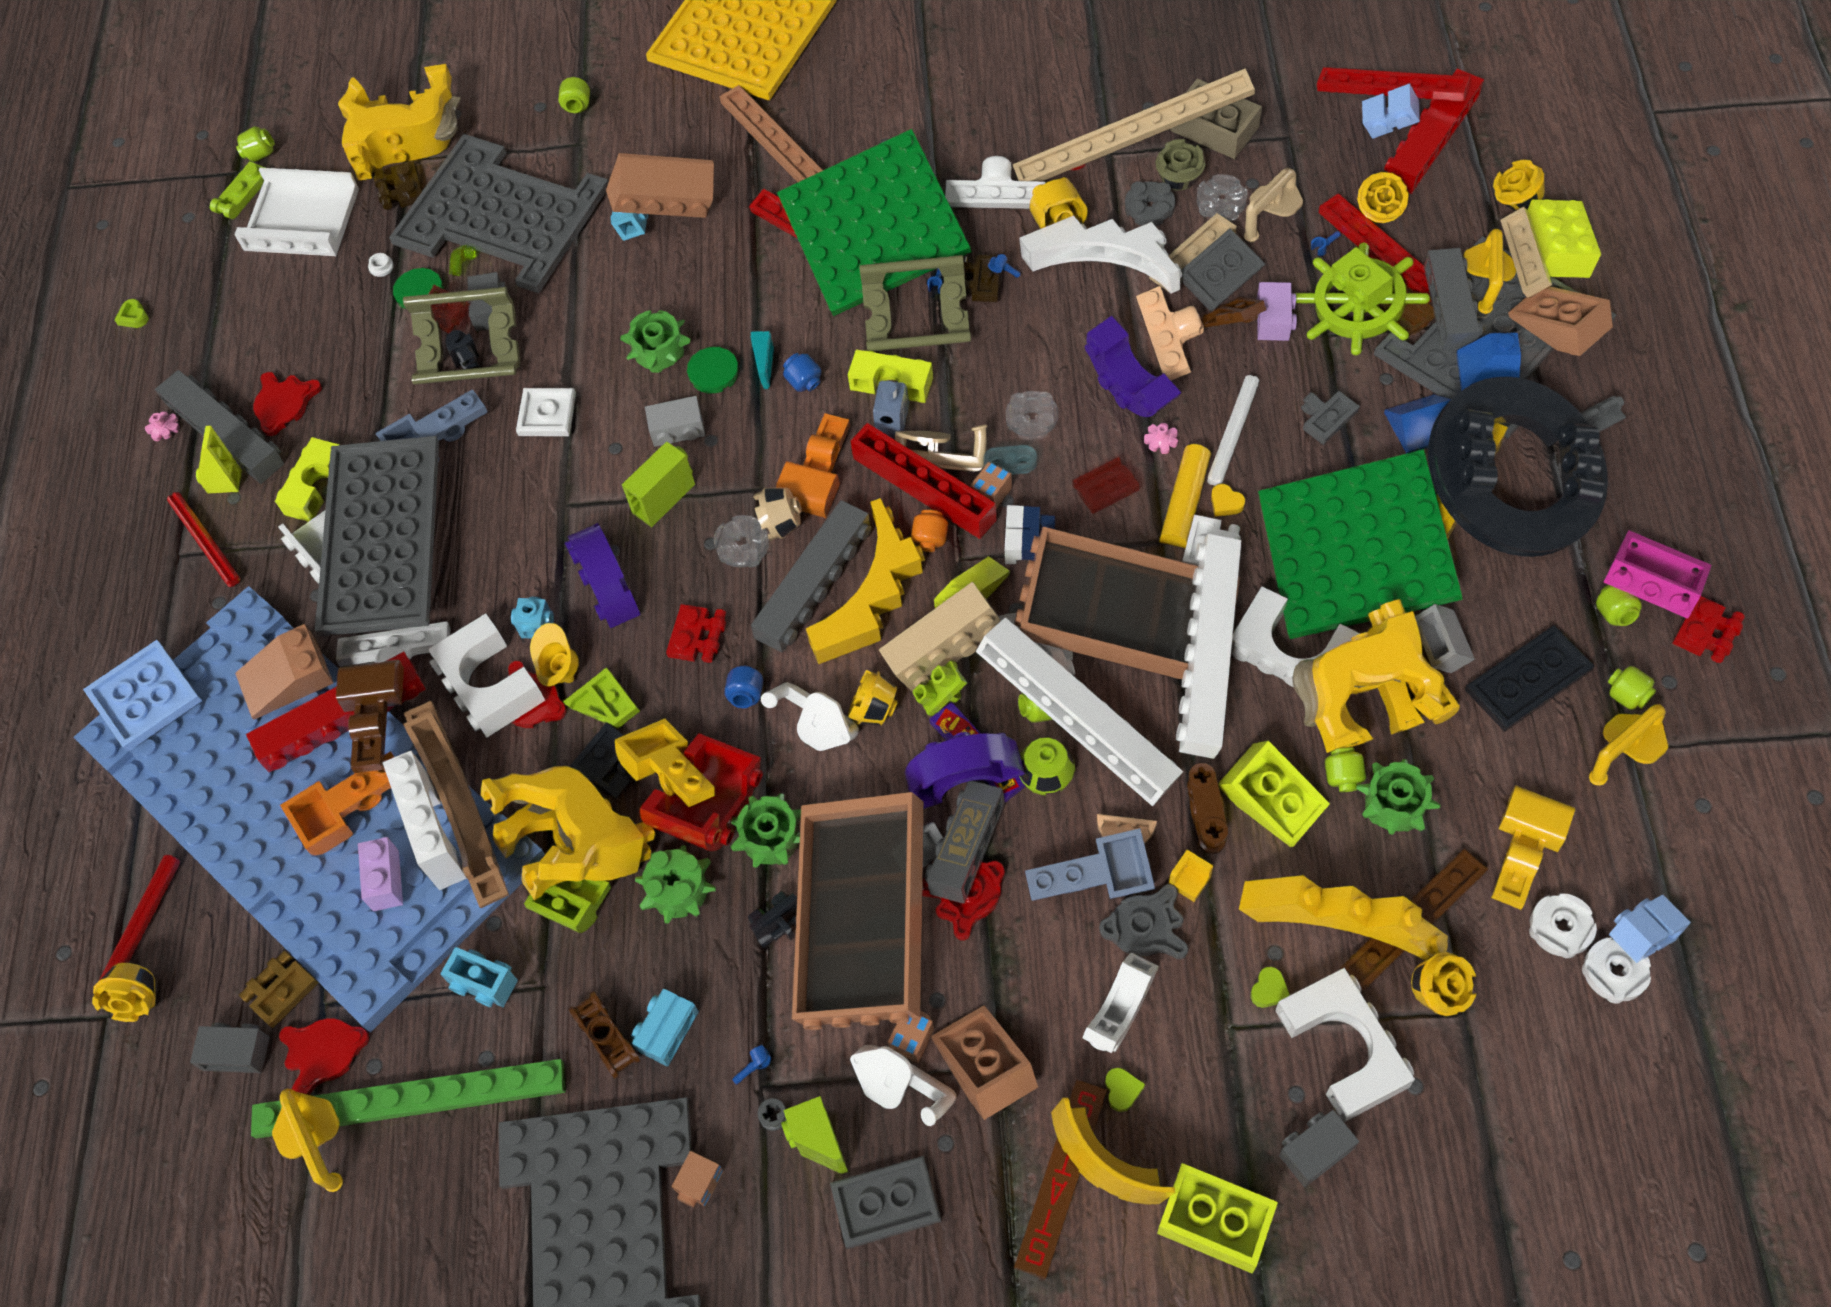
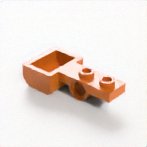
M825 413L816 435L812 434L809 438L804 464L800 465L786 461L776 488H788L793 496L797 497L802 512L827 518L840 486L838 475L831 473L850 428L849 419Z
M391 751L385 754L384 762L395 757ZM385 768L384 770L355 773L329 790L318 781L280 806L305 849L311 855H321L353 835L344 819L345 816L356 809L359 811L372 809L381 801V794L390 789L391 786Z

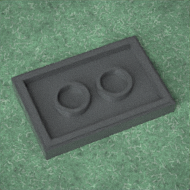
M1230 228L1181 270L1182 277L1180 281L1209 311H1212L1265 266V263Z
M924 1156L830 1183L846 1249L941 1222Z

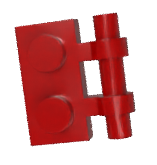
M1700 596L1689 618L1684 619L1672 644L1698 656H1701L1706 648L1713 652L1711 659L1714 662L1722 663L1725 656L1730 655L1733 649L1732 642L1735 636L1740 635L1743 629L1742 622L1745 616L1743 613L1736 611L1733 612L1729 619L1722 617L1726 607ZM1715 629L1723 632L1721 638L1717 639L1712 636Z
M681 604L666 651L668 658L695 662L697 652L703 653L701 660L711 663L714 654H717L720 644L718 640L720 633L725 630L726 622L724 620L726 611L716 609L714 617L708 619L709 612L707 608ZM704 630L709 631L708 638L704 641L701 640Z

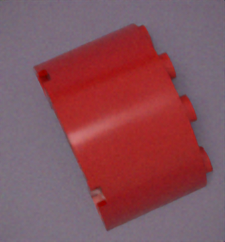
M698 733L684 751V756L714 786L715 796L688 807L677 794L668 796L666 793L655 789L640 807V815L643 823L647 826L708 851H716L723 845L728 846L731 843L734 831L737 828L731 823L732 819L737 818L743 807L749 804V797L752 796L754 788L761 782L763 771L759 770L761 757Z

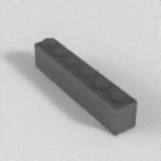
M177 370L155 388L163 402L201 435L204 436L206 426H212L238 465L258 483L262 484L284 465L279 456L281 451L272 441L265 442L264 436L255 427L252 429L248 428L249 425L239 414L235 416L231 414L232 410L223 401L218 403L216 401L217 398L208 388L202 390L200 383L192 375L187 377Z
M842 500L839 501L751 624L756 640L783 653L788 645L790 646L794 643L802 624L808 623L814 607L818 602L821 603L825 599L831 583L839 579L845 563L853 559L857 546L869 536L871 526L867 512Z

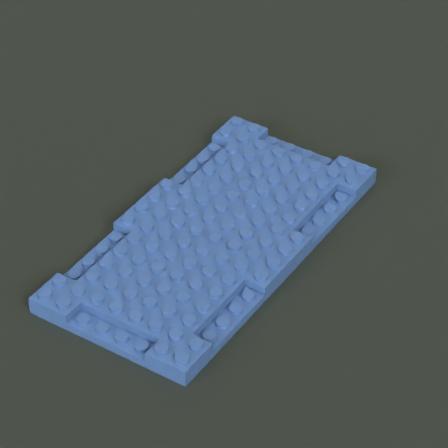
M248 586L206 622L210 627L209 630L173 660L202 700L200 703L128 752L119 743L101 715H98L76 734L74 738L366 1030L371 1032L453 952L455 947H458L522 884V867L539 862L545 854L540 847L525 835L518 841L514 853L505 858L493 841L494 824L505 821L507 818L500 813L494 815L490 809L492 806L469 786L509 896L483 908L479 907L468 879L439 890L420 868L391 788L381 794V801L372 809L367 811L356 809L344 817L353 832L350 838L324 854L311 855L305 849L280 805L318 781L329 790L355 774L350 768L352 739L349 731L341 734L336 740L326 742L315 748L311 753L288 762L283 768L268 772L258 762L246 734L337 686L339 668L323 655L334 684L253 720L235 673L277 636L294 628L286 622L282 615ZM387 712L385 754L391 751L396 757L412 751L426 770L405 726L391 713ZM441 802V804L433 807L444 833L461 858L454 832ZM388 837L399 850L403 905L373 911L361 897L358 843Z

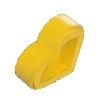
M1216 485L1211 493L1214 516L1234 515L1242 512L1245 505L1244 496L1239 492H1233L1228 485Z

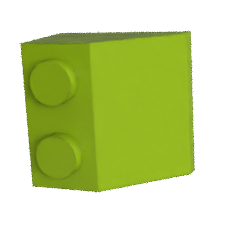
M820 1096L783 1110L786 1121L781 1122L791 1149L797 1147L801 1156L840 1174L848 1172L828 1113Z

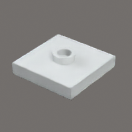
M523 388L516 428L518 436H569L576 398L575 389Z

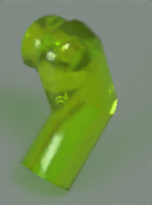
M461 245L451 252L450 275L461 276L462 263L467 261V259L473 260L476 257V250L473 246Z

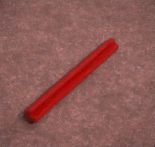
M179 492L169 495L167 501L227 586L234 587L240 583L241 578Z
M171 855L163 856L100 979L114 965L129 963L180 864V860Z

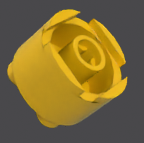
M1064 177L1037 185L1032 190L1033 196L1030 200L1029 208L1040 229L1075 216L1079 223H1084L1086 220V204L1074 185L1067 178Z

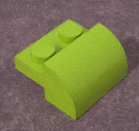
M585 879L578 882L564 881L548 888L535 901L529 895L524 905L535 913L578 933H583L598 918L596 911L611 889V886L607 881Z

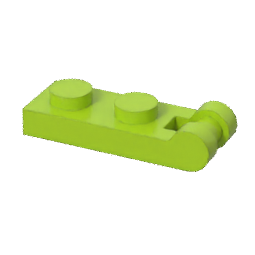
M249 161L219 198L212 199L210 210L217 214L223 213L227 218L235 219L261 189L264 179L259 172V168L265 167Z

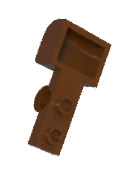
M399 660L345 666L338 669L336 699L344 712L354 711V715H351L348 720L349 734L352 739L350 768L354 773L384 770L387 707L402 705L404 667Z

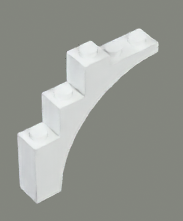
M1072 216L1020 237L1021 256L1032 271L1067 262H1111L1128 266L1147 274L1161 283L1170 293L1180 290L1181 269L1177 263L1174 264L1169 258L1167 251L1164 249L1166 244L1165 235L1152 222L1125 232L1123 227H1119L1113 219L1086 229L1083 223L1080 224L1075 216Z

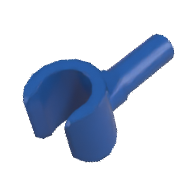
M1336 231L1328 238L1315 237L1311 241V250L1320 247L1318 249V256H1324L1327 246L1341 236L1340 232Z
M1004 254L998 255L997 258H991L988 264L991 271L1000 273L1002 270H1006L1016 278L1020 276L1019 271L1006 263L1007 257Z
M939 268L937 269L936 276L930 277L927 281L928 291L931 292V288L937 285L938 294H940V289L943 285L942 274Z
M760 1045L749 1052L753 1062L749 1063L732 1078L736 1085L751 1072H754L756 1069L765 1068L770 1064L771 1057L767 1048Z

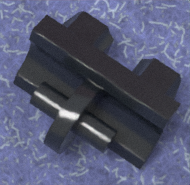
M460 330L451 331L447 335L445 342L455 367L462 366L463 369L480 368L477 362L479 355L471 335H466Z
M780 891L771 901L774 906L771 910L764 913L762 909H756L748 915L751 923L749 927L763 948L772 941H777L783 935L790 941L795 938L791 930L796 926L797 896L794 893L789 896L785 892Z

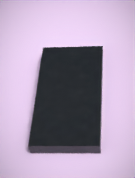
M1553 625L1466 685L1465 691L1506 732L1593 671L1595 665Z

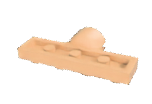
M1160 286L1137 295L1136 298L1162 373L1170 381L1191 373L1183 350V343L1204 332V327L1196 308L1188 306L1179 311L1170 312Z

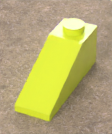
M206 426L199 468L196 470V479L208 494L239 492L242 469L212 426Z
M988 556L954 578L934 599L935 608L971 582L975 584L985 599H987L1008 577L1010 571Z

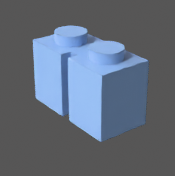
M1410 84L1388 91L1389 107L1385 105L1384 94L1362 101L1363 125L1372 139L1393 132V127L1401 129L1420 122L1419 99Z
M1661 895L1652 901L1649 898L1644 899L1632 912L1626 909L1620 913L1614 920L1617 925L1609 935L1638 963L1655 953L1656 950L1659 951L1676 941L1691 922L1664 895Z

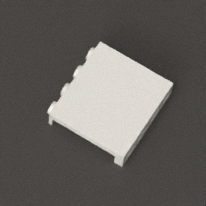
M259 168L264 183L247 228L237 227L235 236L243 250L336 256L359 191L352 173Z

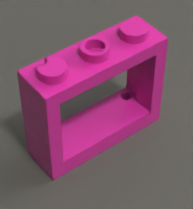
M1628 530L1604 583L1688 619L1702 594L1712 565ZM1632 542H1636L1638 546H1633ZM1624 566L1627 568V570L1624 571L1621 569V567ZM1693 568H1698L1699 571L1695 572Z

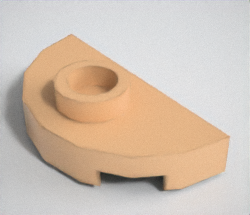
M1097 814L1098 830L1102 837L1140 828L1145 844L1153 836L1157 821Z

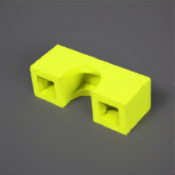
M856 350L848 372L850 390L875 394L880 381L895 380L906 384L910 401L926 403L933 380L932 363L921 359L914 360L897 355Z
M311 437L307 446L303 448L295 467L291 469L284 486L277 493L275 502L284 515L307 522L316 517L324 500L312 485L321 478H328L331 446H338L339 444Z

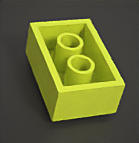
M1532 200L1527 211L1530 214L1549 276L1590 278L1601 256V252L1583 202L1575 200Z
M1182 1163L1173 1186L1175 1187V1194L1169 1197L1157 1234L1249 1273H1253L1278 1202Z

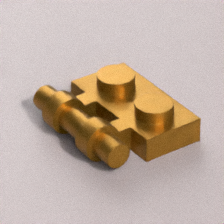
M285 950L276 959L272 957L266 963L268 966L255 979L252 977L246 983L247 987L239 994L246 1003L255 995L258 996L249 1007L272 1028L318 984L296 961L287 969L284 968L293 959ZM278 975L279 977L267 989H265L264 986L274 976Z

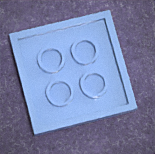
M155 640L83 689L127 752L202 701L158 640Z

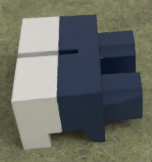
M1007 505L1005 564H1016V560L1033 561L1035 553L1030 552L1034 536H1040L1043 527L1055 530V516L1040 514V507ZM1046 549L1045 557L1054 556V550Z

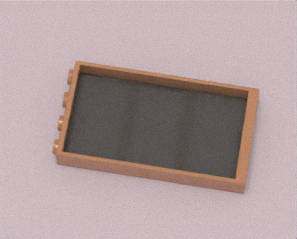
M1043 527L1040 536H1034L1030 552L1035 553L1034 560H1029L1025 576L1030 577L1028 585L1023 584L1019 601L1024 602L1023 610H1017L1014 625L1018 626L1033 642L1182 679L1184 671L1188 670V661H1185L1184 657L1186 647L1191 643V636L1187 635L1189 621L1193 618L1194 610H1190V601L1192 594L1196 593L1197 585H1193L1192 581L1194 571L1198 566ZM1238 577V581H1237L1236 602H1237V596H1238V589H1239L1240 577Z
M913 792L801 806L792 1020L802 1024L804 1029L819 1030L822 1029V1025L832 1024L833 1027L847 1028L853 1022L875 1026L880 1024V1020H890L892 1023H908L909 1018L920 1017L923 801Z

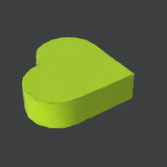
M129 299L122 304L115 322L119 326L140 328L146 325L149 318L138 300Z
M1273 967L1262 969L1258 976V983L1252 987L1250 994L1253 1004L1261 1008L1277 1005L1279 1001L1290 996L1281 972Z
M1121 1068L1111 1069L1107 1073L1105 1085L1110 1092V1106L1117 1112L1128 1111L1145 1088V1084Z

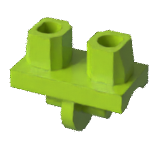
M950 660L945 666L938 665L931 672L932 679L926 685L919 684L913 690V695L917 702L923 705L930 716L938 713L949 701L957 702L961 698L960 690L967 684V681L960 674L955 661Z

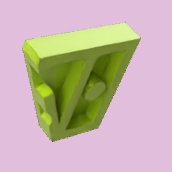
M607 668L563 701L570 709L603 723L607 722L617 729L640 712Z

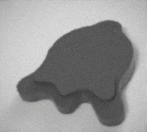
M1166 884L1153 895H1137L1122 900L1115 911L1101 921L1099 926L1101 936L1106 940L1112 941L1128 954L1150 956L1156 953H1165L1176 959H1184L1188 953V945L1172 932L1173 929L1180 928L1184 921L1183 916L1174 907L1178 895L1177 888L1172 884Z

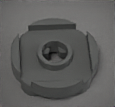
M1138 181L1131 185V189L1126 194L1125 213L1128 217L1130 215L1134 218V222L1138 225L1143 226L1152 222L1154 226L1163 224L1164 219H1167L1168 216L1170 218L1174 213L1175 197L1171 192L1170 185L1167 183ZM1146 202H1153L1152 206H1147Z

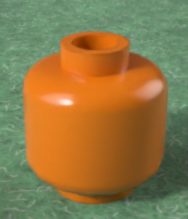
M923 510L921 514L914 517L911 539L924 552H935V548L944 546L946 542L948 521L942 517L943 514L941 512Z

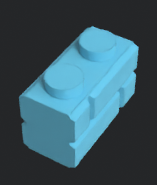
M662 989L659 996L654 995L647 1007L649 1014L643 1023L639 1022L635 1026L631 1035V1039H633L631 1044L639 1053L665 1066H669L699 1011L692 1002L666 989Z

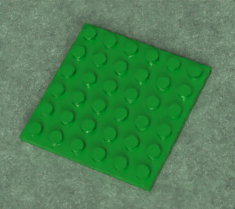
M912 129L777 192L833 316L863 303L860 265L964 256L971 252L970 246ZM934 269L886 273L883 280V289L887 292Z
M1424 449L1258 491L1279 594L1287 598L1283 613L1289 639L1337 629L1339 624L1346 627L1370 621L1369 613L1381 609L1380 606L1398 599H1400L1405 613L1429 608L1434 604L1442 605L1463 600Z

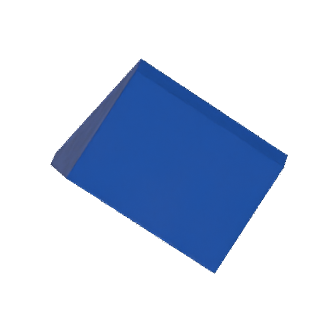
M1434 394L1385 409L1384 414L1406 454L1428 448L1433 424L1443 407L1451 399Z

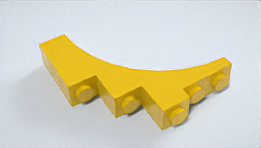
M881 498L870 502L878 538L875 557L867 577L858 591L843 607L826 619L806 628L808 640L818 664L881 641L879 630L883 629V625L879 615L902 607L901 595H904V590L900 581L923 573L921 562L925 561L921 547L919 545L915 547L911 537L904 539L900 528H894L892 524L894 522L892 511L889 506L884 507Z
M1303 875L1245 881L1239 910L1257 922L1304 923L1349 931L1391 944L1423 960L1437 953L1446 952L1448 948V935L1421 917L1422 909L1404 896L1371 899L1354 886L1322 889Z

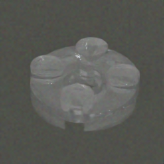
M1225 174L1214 175L1212 180L1206 183L1204 180L1198 187L1196 202L1199 207V213L1204 217L1210 218L1218 213L1228 221L1236 220L1246 207L1248 192L1246 187L1243 188L1240 185V180L1236 177ZM1225 195V199H1219L1218 197Z
M1027 391L1015 393L1011 396L1010 402L1006 407V424L1010 431L1012 429L1013 432L1018 434L1019 438L1028 441L1041 440L1048 436V432L1057 427L1059 418L1058 406L1050 393ZM1034 412L1038 415H1035V419H1030L1026 414Z
M739 515L732 517V521L726 524L723 522L717 528L714 535V545L721 562L733 567H756L768 551L769 539L766 529L761 528L758 519L752 516ZM742 537L746 538L747 543L744 545L735 543V541H740Z

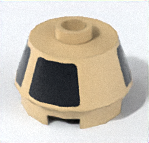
M764 488L761 492L754 494L753 498L755 500L759 499L760 505L755 507L756 515L761 528H768L771 533L768 534L769 540L783 539L800 526L801 506L797 497H794L788 488Z

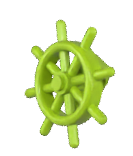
M1361 243L1359 248L1355 247L1335 262L1332 267L1323 259L1315 258L1313 260L1314 267L1323 273L1317 283L1315 293H1296V303H1315L1316 313L1321 321L1307 332V338L1314 340L1328 329L1339 336L1351 338V353L1355 356L1359 355L1362 351V339L1380 335L1387 330L1391 331L1400 340H1407L1409 337L1408 331L1397 323L1402 316L1405 304H1427L1430 301V296L1427 293H1406L1405 283L1400 274L1413 265V259L1406 257L1392 267L1383 261L1369 258V245L1367 243ZM1333 286H1335L1338 290H1342L1345 293L1328 292ZM1327 304L1343 305L1332 312ZM1378 304H1392L1386 312L1377 306ZM1350 312L1354 313L1353 321L1343 319ZM1368 312L1374 319L1364 321V313Z

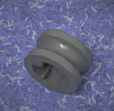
M767 1099L758 1108V1119L767 1130H779L782 1128L781 1122L786 1121L783 1111L786 1108L778 1099ZM774 1107L775 1111L781 1110L777 1114L776 1121L771 1122L770 1118L765 1120L764 1117L769 1115L768 1109Z

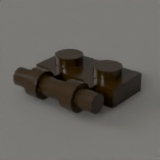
M414 161L390 167L392 173L390 175H385L383 169L375 170L374 183L376 188L379 189L377 194L378 200L385 210H390L393 207L392 203L398 201L401 208L413 205L422 193ZM395 186V190L390 191L388 189L389 187Z
M976 255L975 263L968 262V257L963 256L966 294L972 293V301L998 302L1000 273H995L988 267L991 258H997L998 255ZM969 275H974L973 281L966 279Z

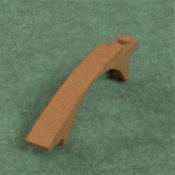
M429 701L404 712L407 720L404 723L405 729L434 784L447 814L461 854L462 870L465 877L469 880L479 907L483 908L509 896L478 808L434 704Z

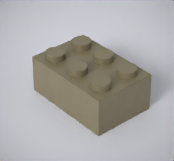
M1197 78L1187 92L1209 83ZM1241 99L1171 128V131L1235 159L1259 128L1262 106L1249 100Z

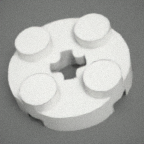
M1560 894L1559 896L1544 897L1538 902L1530 916L1529 934L1547 952L1564 958H1572L1588 948L1595 938L1597 927L1591 916L1592 911L1584 901L1570 894ZM1562 919H1566L1568 921L1567 927L1571 930H1559L1555 920L1560 922Z
M1605 938L1594 944L1587 953L1582 966V973L1590 987L1597 994L1616 1004L1622 1001L1633 1000L1645 991L1651 980L1649 970L1651 964L1648 957L1636 963L1614 939ZM1610 963L1615 966L1621 964L1624 967L1622 970L1624 976L1614 975L1611 972Z

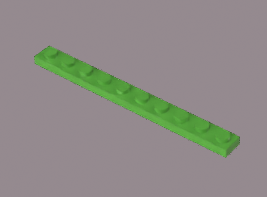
M562 1059L314 1095V1097L330 1101L339 1119V1126L565 1093L564 1062ZM280 1101L252 1105V1137L257 1139L272 1136V1130L282 1108Z

